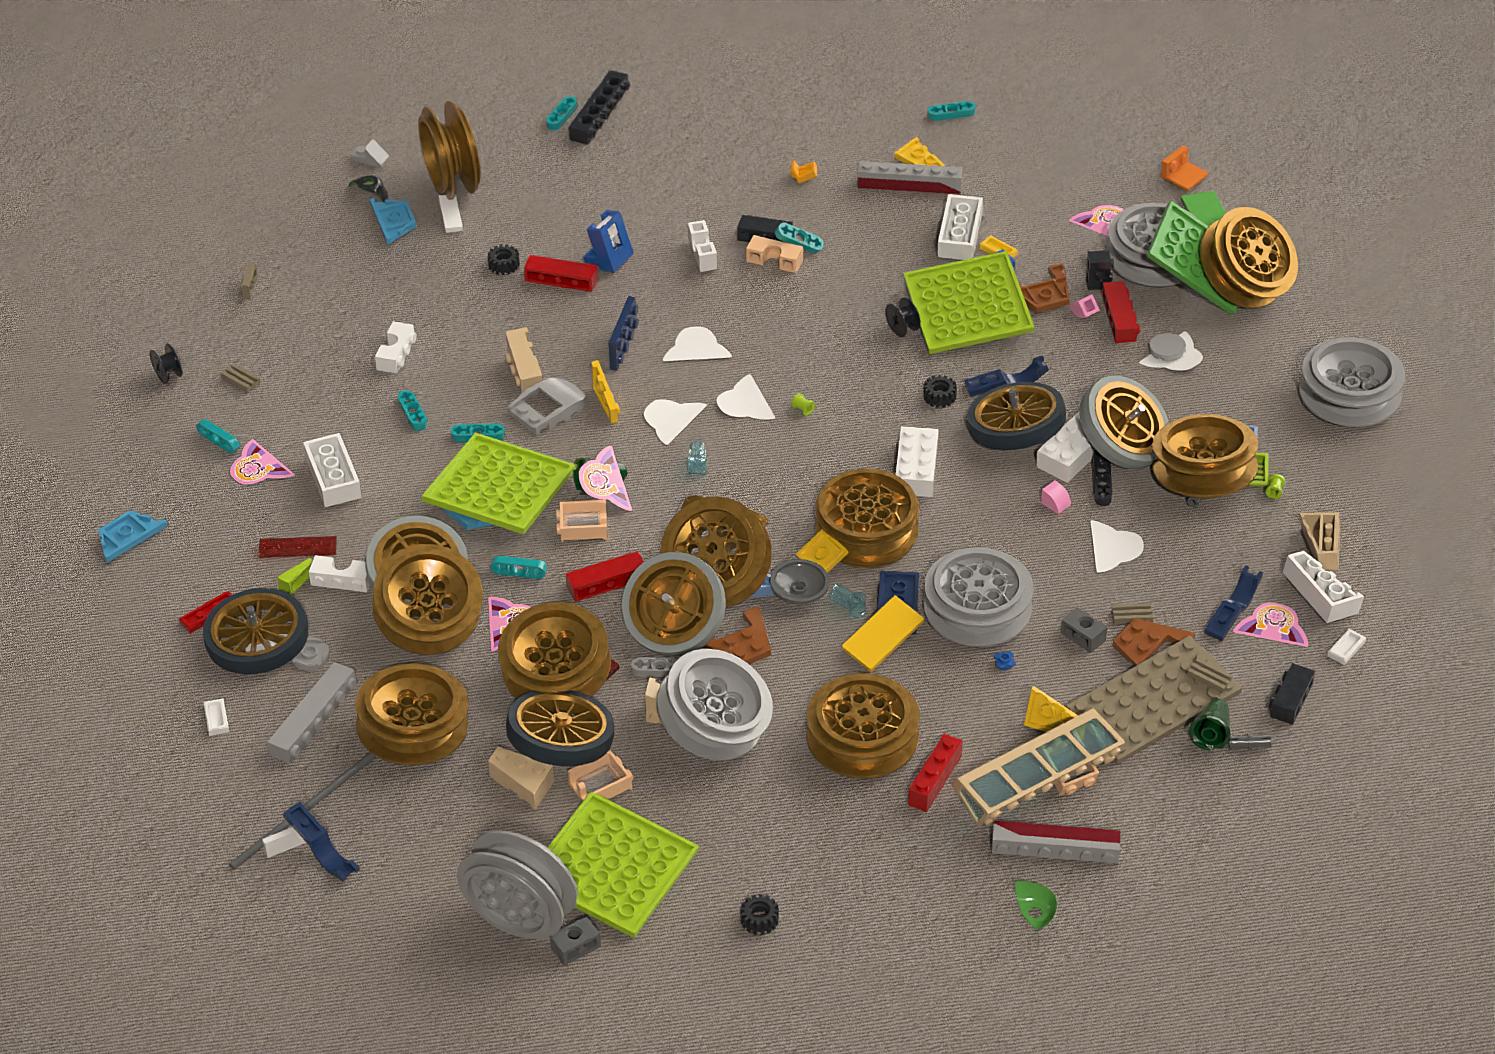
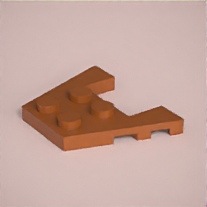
M1064 263L1049 266L1048 272L1053 279L1026 286H1021L1019 283L1026 305L1034 312L1039 313L1069 305L1070 298Z
M756 606L743 612V618L749 624V627L718 640L713 637L703 648L721 650L733 654L748 664L771 656V648L760 607Z
M1134 618L1113 640L1112 646L1128 662L1131 661L1137 666L1151 658L1167 640L1176 644L1188 636L1194 639L1195 633Z

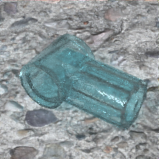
M700 440L690 444L688 474H707L706 444Z
M838 584L832 588L829 594L830 599L847 608L849 615L854 618H860L866 614V596L864 593L852 592Z

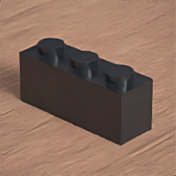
M742 214L737 227L738 241L750 243L755 235L784 242L776 237L775 229L781 223L793 226V222Z
M1292 663L1289 670H1285L1282 678L1283 683L1278 684L1275 692L1276 697H1272L1269 703L1271 718L1294 724L1313 686L1315 670Z

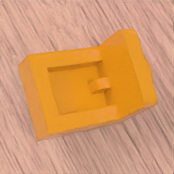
M794 160L791 162L790 174L798 183L812 180L817 177V165L813 161L799 167Z

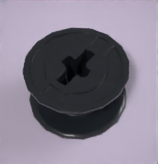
M906 297L901 298L899 308L893 304L886 306V320L891 330L897 336L904 337L907 333V326L911 330H919L921 326L920 315L911 300Z
M165 344L164 355L158 356L154 350L149 351L153 369L162 383H167L166 373L172 370L178 377L182 376L183 372L179 358L170 344Z

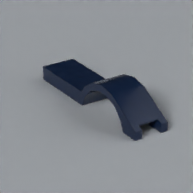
M1042 355L1033 358L1030 366L1020 373L1007 374L998 369L964 381L970 397L1005 384L1035 382L1049 369L1047 365L1043 366L1044 357Z
M1245 565L1231 597L1227 601H1222L1206 626V635L1220 641L1224 640L1239 614L1245 611L1251 603L1263 577V572L1259 571L1256 576L1249 573V566Z
M298 802L283 813V817L310 846L316 860L328 873L343 882L349 874L359 871L360 868L353 860H346L337 852L328 837L327 831L301 802Z

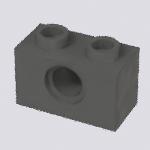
M1077 607L1062 619L1061 634L1092 653L1106 641L1107 626Z
M585 917L559 930L555 935H550L551 950L565 966L600 948V933L588 917Z

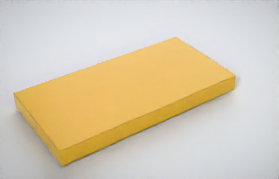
M894 596L854 633L841 648L869 672H872L924 623V618L897 596Z

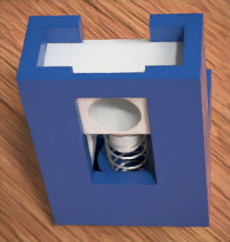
M606 210L601 215L602 222L597 227L592 223L586 229L593 248L583 256L585 263L598 264L601 271L615 272L634 252L621 213L619 211Z

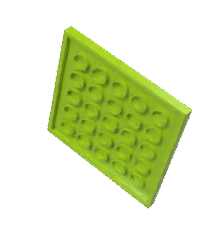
M1007 251L903 273L911 301L920 315V328L929 354L1035 332L1032 318Z
M474 433L423 493L422 502L524 535L573 474L575 465Z
M591 791L548 846V849L563 862L576 883L578 899L574 908L635 938L699 851V845Z

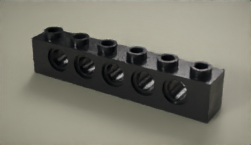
M609 70L570 124V141L588 145L595 138L597 131L602 128L603 123L609 118L612 110H615L619 100L621 101L624 93L629 90L630 81H628V74Z

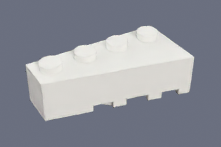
M1305 551L1287 556L1283 574L1326 623L1359 613L1364 598L1359 592L1357 594L1354 593L1350 585L1346 582L1342 584L1338 581L1333 572L1325 571L1322 568V564Z

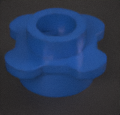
M1012 652L994 654V659L997 661L996 667L1000 670L1006 671L1015 666L1016 662L1013 660Z

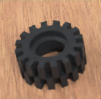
M501 244L500 247H497L496 245L494 249L491 248L490 252L487 253L488 267L492 273L496 272V275H499V273L505 275L504 273H507V275H510V272L514 273L519 269V251L517 248L514 249V246L511 245L509 247L506 244L503 247V244Z
M935 375L932 376V379L928 378L924 382V400H926L927 404L930 403L932 407L936 405V408H939V406L945 408L946 404L948 407L951 406V403L955 402L957 396L956 382L951 377L947 379L945 375L943 378L941 375H938L937 378Z
M759 894V898H756V895H752V899L746 898V902L743 901L740 908L742 927L744 929L747 928L749 933L753 930L754 935H757V932H760V935H764V931L768 934L771 933V929L775 930L776 925L779 923L778 904H775L773 898L770 900L768 895L763 898V894ZM755 912H765L768 914L762 918L752 916Z

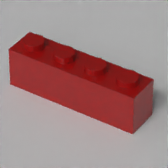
M529 255L524 266V279L526 282L593 292L598 281V265Z
M1124 281L1103 283L1102 299L1115 343L1137 342V334H1140V325L1136 323V312H1133V301L1129 300V288H1126Z
M635 551L566 573V587L575 602L625 587L633 572L644 563V560L639 552Z
M945 733L943 734L909 788V806L928 812L962 757L963 740Z

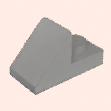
M371 139L366 147L358 145L351 154V160L382 168L389 159V155L373 139Z

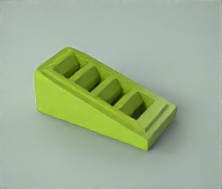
M1257 452L1255 455L1257 462L1263 464L1258 465V469L1263 470H1258L1257 474H1263V476L1256 475L1254 479H1261L1263 481L1253 480L1249 486L1268 487V453Z
M309 558L277 577L278 589L293 595L310 578L309 570L313 559Z

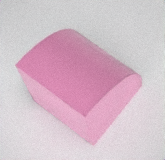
M1093 295L1068 305L1071 311L1079 318H1085L1100 311Z
M1054 480L1042 489L1041 503L1055 513L1060 514L1071 505L1069 494L1057 481Z

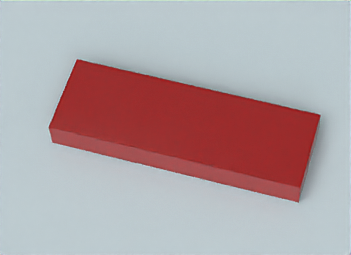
M229 591L222 593L178 618L179 623L190 634L204 626L205 620L212 609L232 594Z

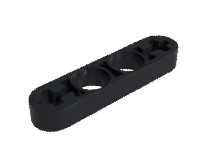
M1095 450L1093 453L1095 502L1100 506H1107L1112 502L1111 462ZM1098 469H1105L1107 471L1099 472ZM1099 482H1106L1107 485H1100V484H1098V483H1099Z

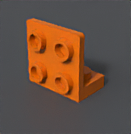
M1182 145L1162 161L1161 177L1189 191L1208 176V172L1188 162L1189 148Z

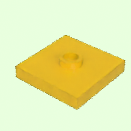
M822 528L796 553V556L799 559L810 560L819 564L828 573L849 552Z

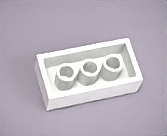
M948 194L938 240V257L960 260L974 257L983 213V198Z
M1080 412L1071 418L1056 435L1050 438L1037 451L1036 467L1067 483L1093 459V453L1096 450L1082 428Z
M901 426L896 475L910 485L916 496L933 497L938 429Z
M340 433L303 442L306 461L325 507L362 498L359 479Z

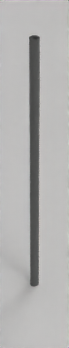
M369 752L303 805L308 811L375 759L376 756ZM284 819L228 864L229 867L235 870L264 847L262 839L288 828L290 824L287 820Z

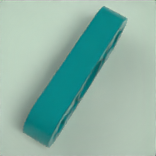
M574 96L564 97L546 118L549 130L560 129L577 109V99Z
M972 101L933 105L928 108V118L932 121L970 117L975 114L976 105Z
M781 223L775 229V235L779 240L802 246L803 250L810 253H818L824 246L823 240L819 236L790 224ZM796 235H800L803 242L798 241Z
M409 390L401 391L398 394V404L411 428L415 431L426 429L427 417L414 393ZM416 409L417 411L409 412L408 410Z
M203 419L196 424V429L201 436L226 452L232 454L240 448L238 440L233 435L209 420Z
M498 423L457 424L451 428V438L454 442H468L476 431H481V435L500 441L505 438L504 426Z
M495 556L492 559L490 569L498 575L541 579L546 574L547 565L541 560ZM518 565L521 566L523 569H517L514 566Z

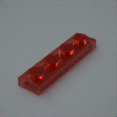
M337 536L260 539L259 558L337 555Z

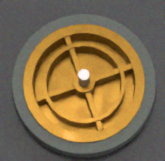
M1107 376L1094 383L1083 395L1079 409L1082 428L1090 443L1103 457L1120 467L1142 469L1153 464L1157 459L1153 452V439L1156 433L1169 423L1159 401L1148 389L1127 377Z
M406 516L393 520L374 535L368 546L365 558L368 582L373 590L376 575L384 562L396 552L413 545L435 544L444 546L458 552L468 560L464 542L450 526L431 517ZM415 586L417 589L423 588L422 586ZM441 588L435 589L436 591H443ZM408 599L403 600L406 603L412 602Z
M682 552L662 553L642 563L629 578L622 598V614L631 635L647 650L664 656H683L704 647L718 632L726 609L725 591L716 572L698 557Z

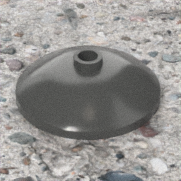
M793 559L781 563L773 570L770 584L773 592L780 599L793 604H808L819 600L825 595L829 588V576L822 566L813 561Z

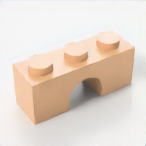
M754 235L746 248V261L763 265L766 260L774 258L779 260L780 270L796 273L803 262V247Z

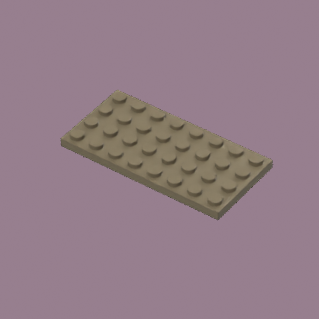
M1188 636L1068 704L1066 708L1078 716L1094 708L1122 737L1125 744L1121 747V752L1115 756L1116 759L1113 760L1118 765L1192 722L1211 700L1222 699L1226 702L1240 694L1242 687L1232 678L1222 693L1188 676L1187 672L1192 664L1195 663L1196 658L1225 671L1191 636ZM1096 720L1095 723L1109 746L1117 743V740ZM1088 724L1086 732L1102 749H1105L1091 724Z

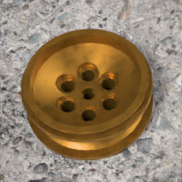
M870 468L850 470L828 481L816 499L815 513L817 518L815 532L817 534L823 528L848 550L849 553L840 563L857 568L883 567L903 558L917 540L919 532V502L910 485L895 474Z

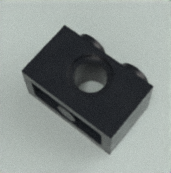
M1109 250L1088 251L1086 267L1088 290H1100L1103 287V283L1113 281L1111 268H1114L1113 257L1110 258Z

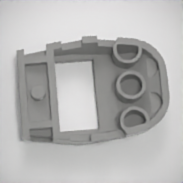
M550 378L534 384L523 391L508 406V414L538 436L540 435V430L544 428L551 430L556 427L557 423L569 421L572 414L579 413L586 406L587 399L585 393L574 384L564 379ZM541 391L561 407L554 410L547 417H544L526 404V400L530 397L534 398Z

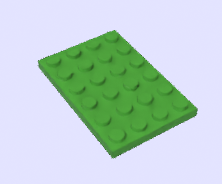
M1170 201L1165 208L1146 256L1232 315L1238 305L1231 303L1216 291L1209 282L1201 264L1200 243L1208 226L1173 201Z

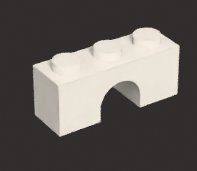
M705 220L688 223V240L699 271L717 269V252L713 242H709V231Z
M393 321L387 332L388 346H380L375 355L377 370L398 373L400 367L404 365L406 355L410 353L412 343L416 341V333L412 324Z
M315 555L309 570L312 586L360 592L368 591L370 584L367 579L364 561L352 560L350 567L344 570L335 569L334 558Z

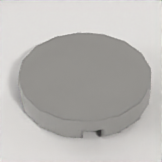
M1164 333L1151 339L1149 349L1150 353L1157 359L1160 357L1163 358V361H1174L1183 356V353L1186 351V343L1182 337L1176 334Z
M308 637L303 649L291 662L301 670L311 671L319 669L327 664L330 658L329 646L322 639Z

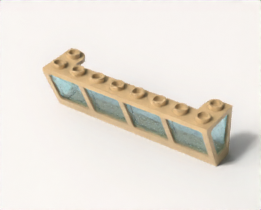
M1093 708L957 778L953 787L976 825L980 827L985 824L987 827L993 824L994 820H997L996 818L1002 814L1001 811L1005 809L1010 811L1019 805L1018 802L1022 800L1030 801L1037 796L1036 793L1042 790L1045 793L1054 787L1053 784L1057 782L1062 784L1071 778L1070 775L1074 773L1079 775L1088 769L1087 766L1091 764L1097 766L1102 762L1105 764L1112 762L1116 759L1115 756L1121 752V747L1125 744V741Z

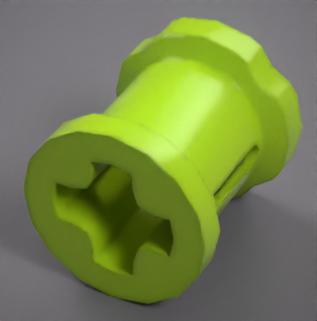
M797 393L791 400V407L794 409L798 408L802 411V414L808 416L813 412L815 402L807 400L803 394Z
M1270 475L1268 479L1269 486L1265 492L1269 498H1281L1283 493L1282 487L1286 481L1282 475Z

